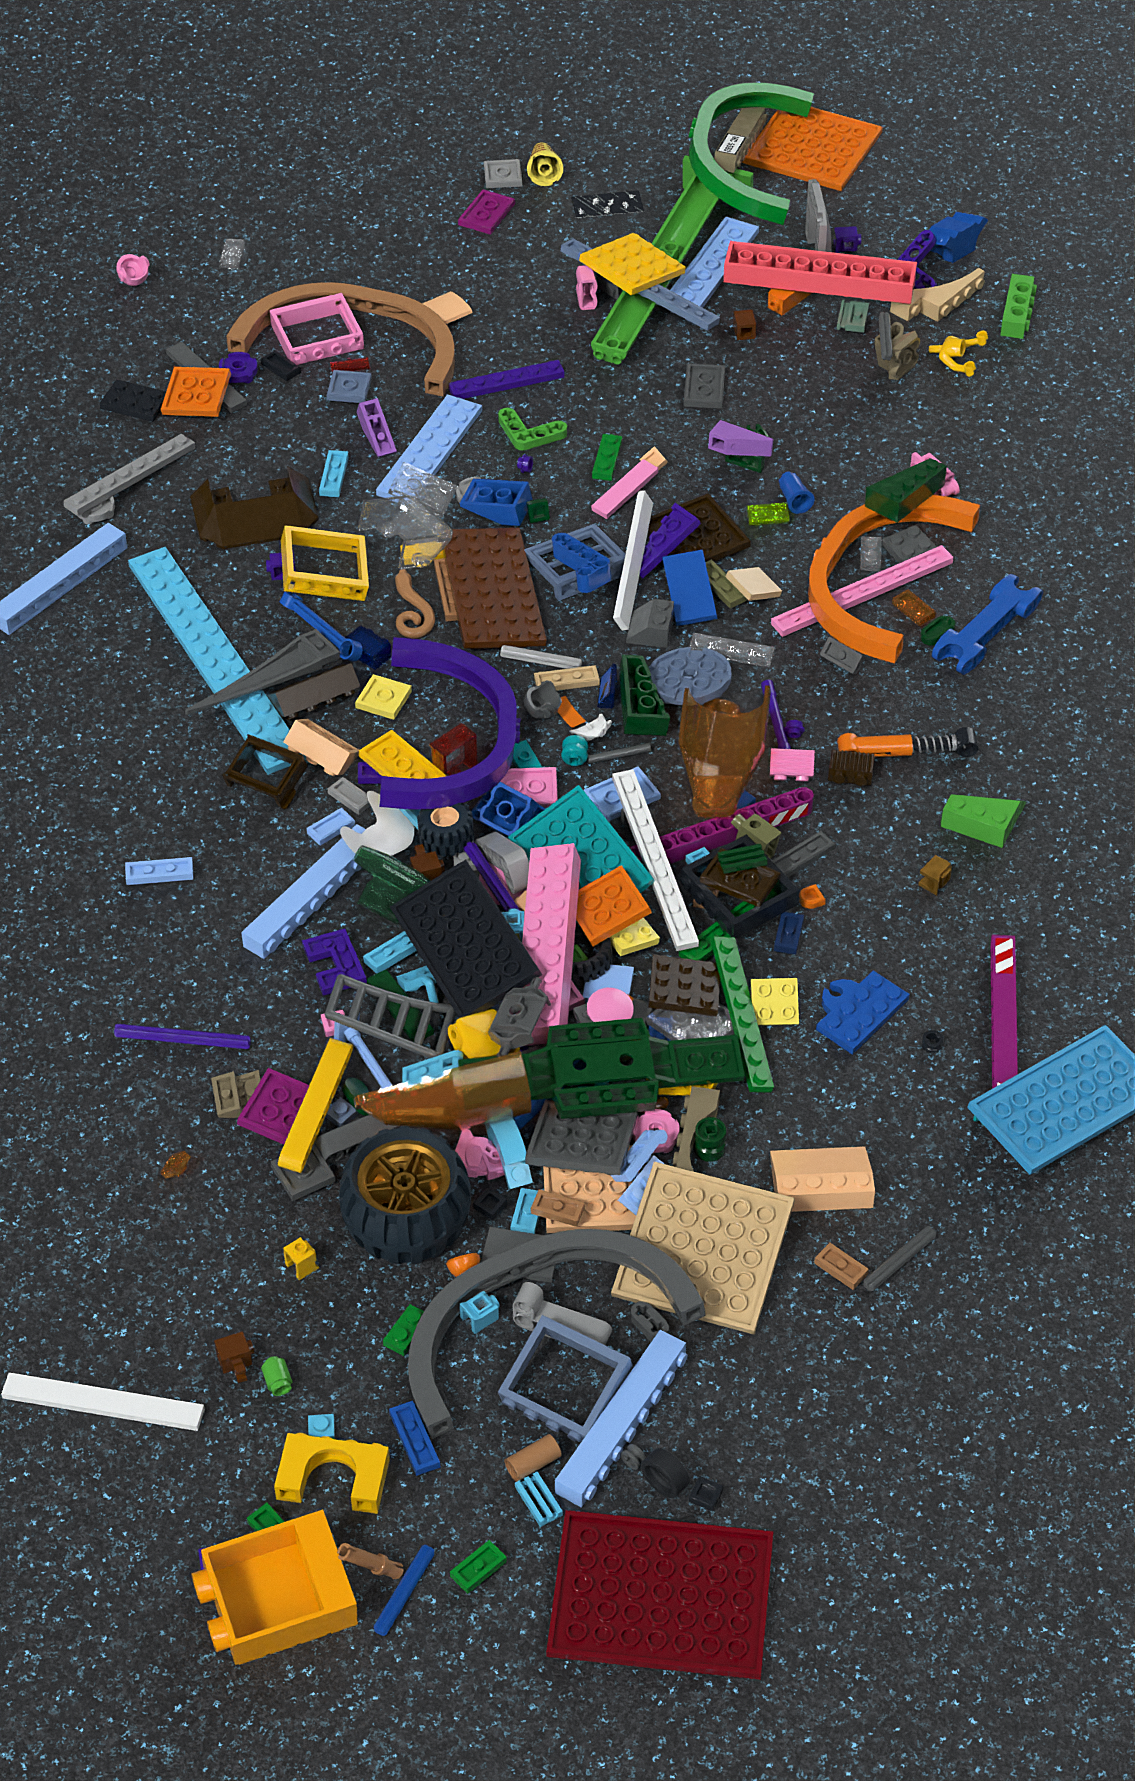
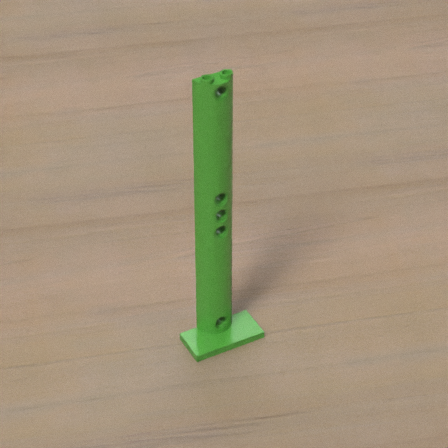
M686 155L683 159L684 191L651 243L679 263L683 262L720 199L699 180L691 166L689 156ZM736 169L734 173L727 172L738 181L753 188L752 172ZM672 279L660 283L659 285L667 288ZM623 290L591 342L594 351L593 355L599 360L603 359L607 362L620 364L625 359L657 304L641 296L639 293L630 295Z

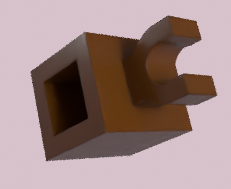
M423 844L414 846L416 854L410 857L411 874L417 888L424 886L440 876L442 872H445L443 860L438 859L436 851L426 853Z
M243 1331L214 1340L216 1355L223 1374L234 1371L238 1383L247 1381L245 1367L252 1365L251 1355L255 1354L251 1340H246Z

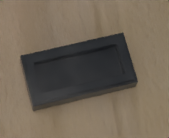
M276 350L261 358L263 366L285 381L301 373V367Z

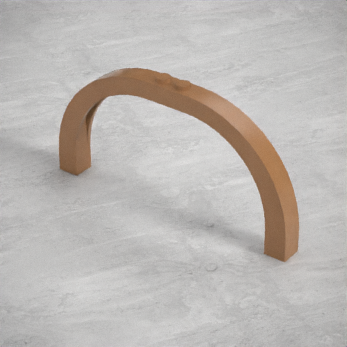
M311 283L293 286L272 293L246 309L226 336L228 351L247 353L256 337L271 324L270 310L342 293L350 309L401 320L420 330L430 340L436 354L424 378L425 393L444 396L448 389V383L453 378L455 369L452 334L446 323L432 309L403 295L345 283Z

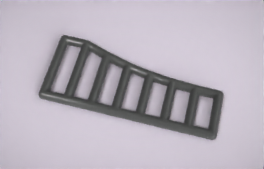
M339 974L336 978L325 1011V1017L329 1020L427 1058L444 1054L449 1039L448 1027L453 1024L456 1015L451 1004L429 1002L403 996L343 974ZM344 985L357 990L349 1016L335 1012ZM366 993L379 998L370 1025L357 1020ZM387 1001L401 1004L392 1034L379 1029ZM410 1007L423 1009L414 1042L401 1037ZM433 1011L446 1013L435 1050L422 1046Z

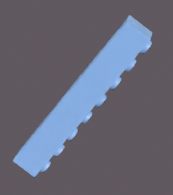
M107 523L0 601V630L10 635L126 550L127 541L125 533Z
M358 824L352 828V830L360 834L366 830ZM341 838L241 932L243 947L265 959L277 949L279 944L288 939L299 925H303L306 919L314 911H317L328 898H331L339 887L346 884L356 871L361 870L368 860L355 854L343 838Z
M659 1330L555 1479V1494L581 1508L587 1500L590 1501L597 1490V1484L600 1480L604 1481L607 1478L613 1461L617 1462L620 1459L626 1442L630 1443L633 1440L639 1423L643 1424L646 1421L652 1404L656 1405L659 1402L663 1388L672 1383L675 1376L674 1372L678 1367L682 1368L688 1357L686 1354V1342Z

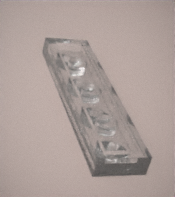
M693 633L689 645L691 650L703 651V648H708L722 654L727 660L765 667L771 666L775 647L698 633Z

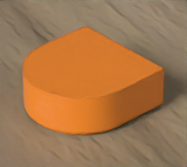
M815 884L800 891L799 902L805 908L814 909L825 905V898Z

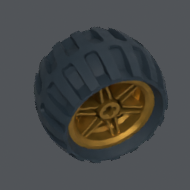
M400 1126V1128L391 1130L387 1128L378 1131L377 1135L362 1141L357 1151H354L349 1157L340 1181V1209L351 1236L362 1248L365 1247L370 1255L377 1259L383 1258L388 1260L392 1264L400 1265V1263L409 1262L418 1264L422 1263V1260L439 1256L447 1246H451L458 1238L469 1215L471 1186L461 1157L441 1136L437 1137L430 1130L424 1128L414 1129L409 1126Z

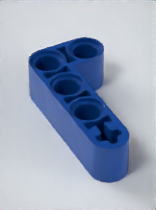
M557 533L552 536L554 558L576 571L577 588L580 592H592L611 580L610 560L606 556L566 533Z

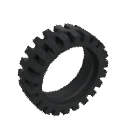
M576 923L574 945H591L581 927H578V923ZM610 937L594 946L600 950L596 956L586 961L573 962L571 980L574 979L575 983H580V979H583L584 982H589V977L595 980L598 978L597 974L602 976L605 974V970L608 971L613 958Z

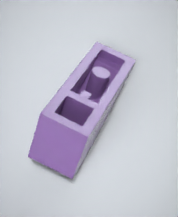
M378 398L359 403L357 415L362 429L377 457L396 453L397 450Z

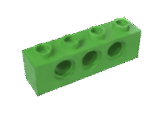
M1012 274L1002 320L1001 336L1023 339L1024 332H1028L1037 289L1033 276Z

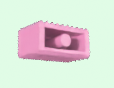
M771 748L770 776H774V780L787 781V777H796V781L808 782L809 778H813L815 750Z

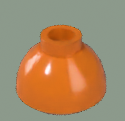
M471 1253L449 1259L446 1263L447 1268L457 1277L469 1268L479 1264L480 1255Z

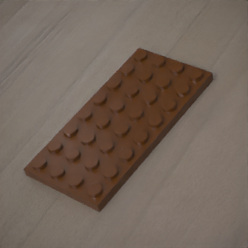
M520 528L440 530L439 536L463 647L497 648L503 645L513 647L546 646L545 631L524 551Z

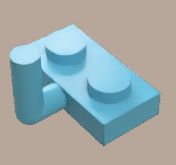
M427 966L396 976L398 985L404 991H416L420 986L425 985L429 1002L439 1003L435 983L437 982Z

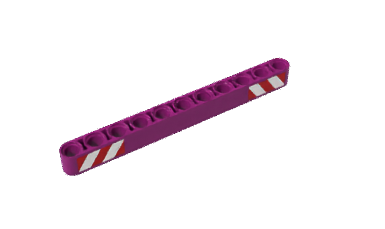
M798 788L659 838L669 864L686 859L687 854L705 847L709 851L735 841L738 830L731 824V821L738 814H741L746 820L753 814H757L774 827L808 816L812 813L814 794L809 788ZM637 845L629 847L644 866Z
M992 934L991 936L992 1089L1018 1075L1015 935Z

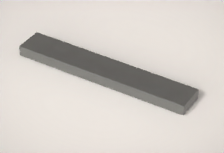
M179 342L166 349V354L180 367L211 368L183 342ZM228 384L222 405L230 413H233L247 406V400Z

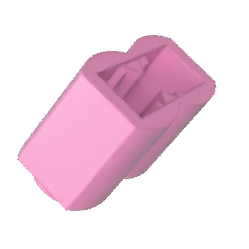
M578 266L576 270V293L579 307L581 310L595 309L597 306L595 272L588 266Z

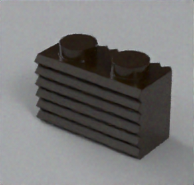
M831 750L828 781H833L837 784L852 783L858 786L871 785L874 754Z

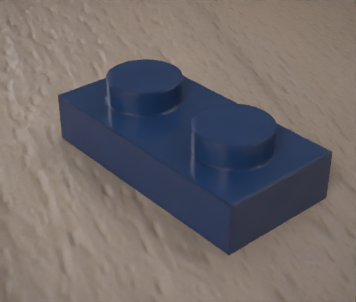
M788 912L781 914L774 951L797 954L804 915Z

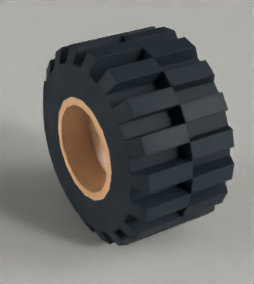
M457 803L448 807L420 810L417 817L419 841L427 852L436 851L437 855L453 856L457 852H464V846L467 845V842H473V817L467 805L463 806V803Z

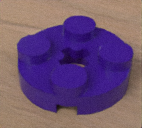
M245 352L230 353L228 358H222L219 362V368L230 369L231 376L228 383H250L258 371L256 359L250 358V354Z

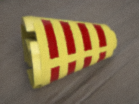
M541 142L533 148L527 164V173L535 184L549 186L561 178L563 163L548 144Z

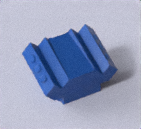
M956 212L953 217H946L929 229L936 237V244L930 251L938 253L945 261L956 262L975 250L978 235L988 222V219L979 215Z
M499 782L491 790L484 793L471 812L475 821L508 838V836L544 811L545 808L536 803L532 798Z

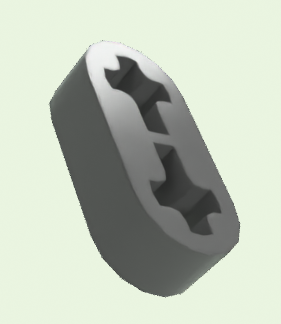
M639 1301L632 1306L631 1321L648 1340L652 1342L658 1331L653 1332V1326L656 1330L662 1329V1331L669 1334L668 1323L649 1303Z

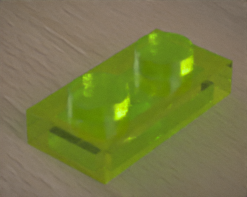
M787 503L747 505L746 512L749 525L789 522Z

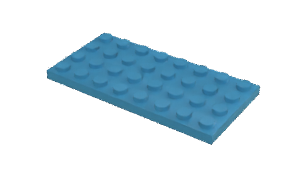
M1104 1025L970 1101L967 1108L1031 1175L1135 1113V1054Z

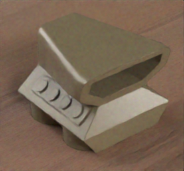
M894 322L891 325L893 356L890 361L881 358L880 334L875 337L874 342L878 365L888 371L889 379L895 380L900 379L915 367L919 358V354L916 351L920 345V338H918L916 331L903 335L904 327L899 322Z

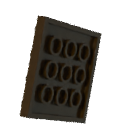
M705 494L679 505L698 518L701 524L667 556L703 549L705 562L711 559L717 561L750 547L751 540L709 494ZM671 508L650 517L648 537L653 531H658L662 525L661 520L664 516H669L673 511Z

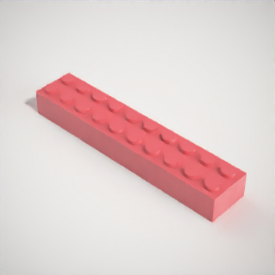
M730 241L724 263V282L911 304L917 262Z

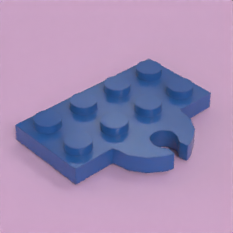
M874 970L860 983L846 979L833 981L830 983V989L840 993L841 996H832L829 990L824 988L822 1006L827 1015L817 1024L816 1030L853 1055L909 1000L910 994Z

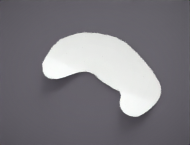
M368 791L367 798L376 815V824L368 827L362 834L344 826L341 828L340 834L348 847L359 857L367 860H376L392 856L406 849L413 841L414 826L399 809L379 807L380 794Z

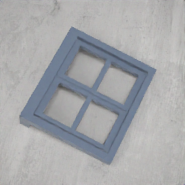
M596 524L567 533L579 541L592 537L599 545L591 548L595 551L604 549L611 556L608 558L611 569L610 581L621 578L626 554ZM552 539L524 550L527 560L554 587L555 598L558 601L581 593L577 588L576 571L559 576L552 568L564 563L556 560L547 564L540 555L553 551Z

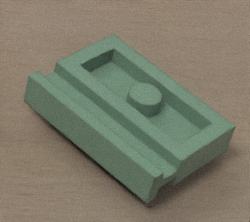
M842 300L837 330L845 328V331L864 333L869 303L858 301L847 303L845 300Z

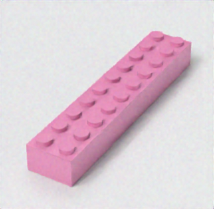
M574 843L531 848L522 944L542 973V976L539 977L542 983L538 989L548 996L551 1005L545 1004L531 1034L534 1042L525 1046L547 1044L549 1026L568 1024L581 859Z

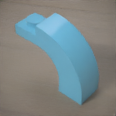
M507 1114L484 1120L488 1138L498 1151L508 1189L533 1183L529 1166L525 1164L527 1152L512 1116Z

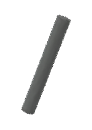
M649 743L588 755L587 762L591 764L651 751Z

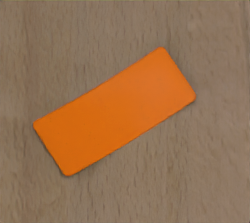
M561 697L562 703L558 713L572 728L586 722L574 709L567 697Z

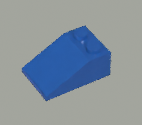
M473 479L459 504L460 507L501 525L520 526L527 513V502L533 500L528 482Z

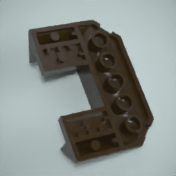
M287 466L288 478L268 481L271 496L234 502L232 501L229 487L211 490L207 479L190 496L199 538L205 542L208 540L214 542L216 547L221 549L281 540L285 526L308 528L319 520L308 477Z

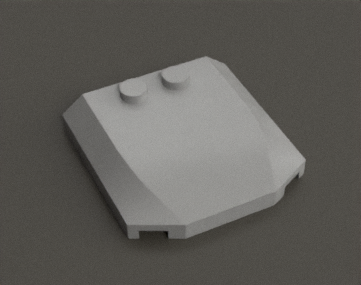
M816 179L808 180L805 234L807 243H815V251L832 252L830 224L821 187Z

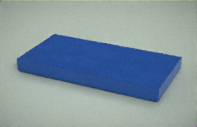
M703 549L662 557L671 601H674L676 626L717 619Z

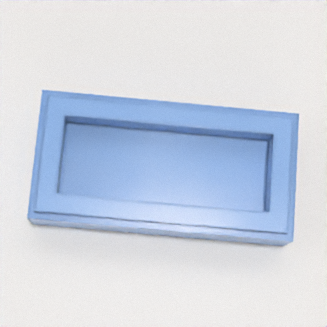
M340 808L306 828L307 834L321 846L338 836L342 827H353L355 820L343 808Z

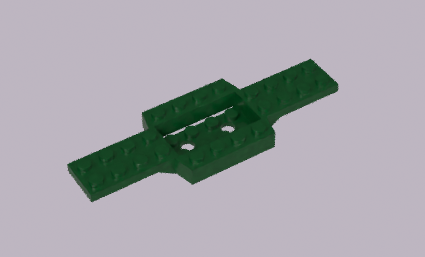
M643 1018L549 1026L546 1047L531 1053L507 1055L506 1060H500L497 1056L458 1060L463 1106L552 1098L561 1119L653 1111L657 1103L658 1088L744 1081L745 1078L737 1035L667 1041L651 1037ZM624 1055L630 1056L633 1059V1063L629 1066H624L620 1063V1057ZM575 1060H583L586 1063V1068L577 1070L573 1067V1062ZM643 1078H647L650 1080L644 1082L562 1089L565 1085L572 1086L576 1084L587 1083L595 1084L598 1082L609 1081L618 1082L620 1080L631 1079L641 1080Z

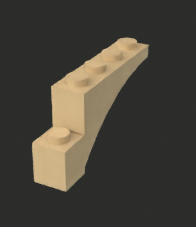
M978 268L967 276L947 284L914 289L911 304L891 302L890 312L906 321L917 316L920 312L938 322L983 287L985 271Z

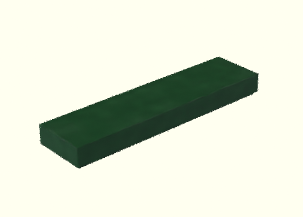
M386 969L367 978V984L407 996ZM387 1001L386 1009L396 1020L401 1004ZM414 1007L409 1008L403 1027L404 1032L412 1042H414L422 1016L421 1012ZM430 1024L428 1025L425 1038L434 1034V1029Z

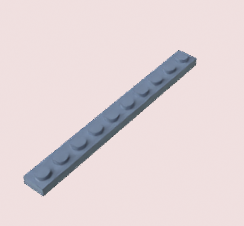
M574 238L561 245V252L578 261L580 254L592 249ZM659 284L638 292L641 296L650 299L657 305L663 306L672 313H676L704 330L708 331L719 324V316Z

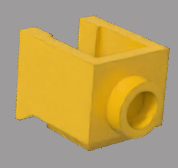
M301 1237L283 1248L285 1265L290 1267L295 1264L296 1278L298 1280L319 1269V1266L315 1263L317 1261L316 1251L306 1240L303 1241Z

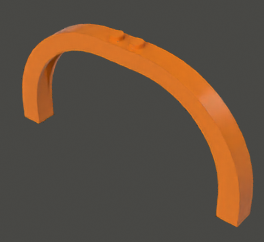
M932 495L899 522H931L972 532L979 520L980 505L956 498ZM864 504L852 510L837 522L827 538H823L820 549H816L809 575V604L820 625L839 642L865 655L895 663L902 652L904 635L869 625L853 617L838 605L827 586V580L847 547L855 539L877 527L897 523L865 507Z

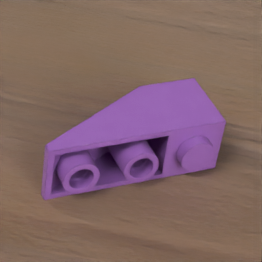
M720 420L709 433L708 448L725 455L771 456L773 439Z

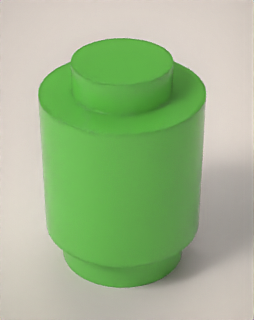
M277 1356L268 1358L261 1367L268 1390L274 1396L287 1394L292 1389V1379L285 1359Z

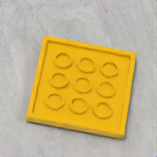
M635 233L580 254L579 258L580 262L630 295L685 273L686 269L677 260Z

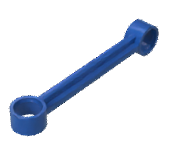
M287 591L283 593L279 602L286 608L296 612L338 647L342 659L355 662L361 657L362 645L360 642L346 639L303 603V599L297 594ZM352 645V652L349 655V648Z

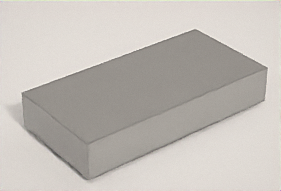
M344 777L328 788L329 795L358 815L371 806L367 793Z

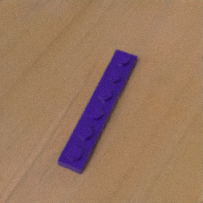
M559 360L450 382L448 387L452 396L465 399L564 378V370Z

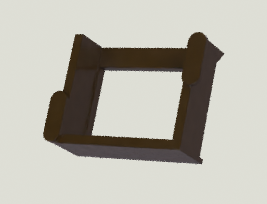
M247 734L246 741L231 765L221 775L227 786L232 787L234 782L273 797L278 807L287 809L296 795L294 787L306 770L307 764L303 755ZM255 750L291 764L277 788L240 773Z

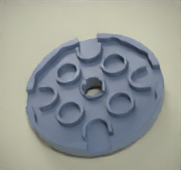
M691 647L671 650L655 659L651 663L649 670L651 680L658 689L657 694L659 698L666 704L703 705L705 702L720 697L729 687L732 679L729 661L722 654L708 648H703V651L691 650Z

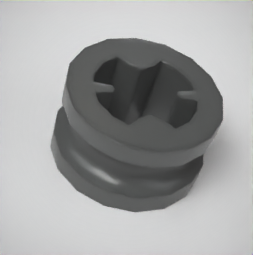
M629 1444L627 1450L621 1452L622 1460L633 1470H637L640 1467V1463L646 1458L643 1451L634 1444Z

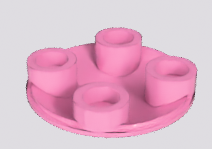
M602 988L590 996L586 1012L593 1022L631 1019L633 1003L630 997L619 989Z

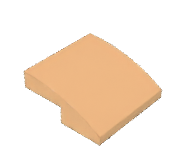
M448 292L422 303L438 314L446 324L473 313L470 306L453 292Z

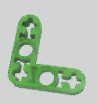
M503 408L498 413L499 424L518 450L531 449L564 439L567 436V424L563 421H554L527 429L514 409ZM515 427L519 428V430H511V428ZM537 434H544L545 436H544V437H537L536 435H537Z

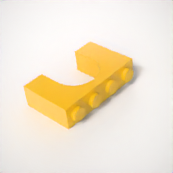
M287 1433L274 1485L276 1500L302 1503L306 1482L310 1473L323 1463L340 1462L349 1466L356 1474L351 1494L352 1510L378 1514L390 1461L389 1448L378 1443L365 1444L358 1443L355 1440H336L328 1436L314 1437L304 1433Z

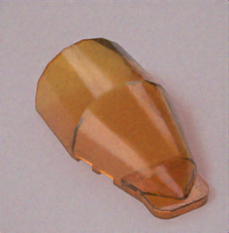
M765 685L763 704L751 712L741 714H724L706 709L695 701L689 688H685L678 742L693 792V810L697 816L728 817L736 812L737 804L765 754L771 696L769 685Z
M521 1051L443 1071L444 1076L431 1080L430 1075L422 1077L423 1082L409 1086L408 1082L364 1093L355 1096L353 1099L356 1109H362L385 1125L465 1130L531 1113L532 1108L530 1089Z

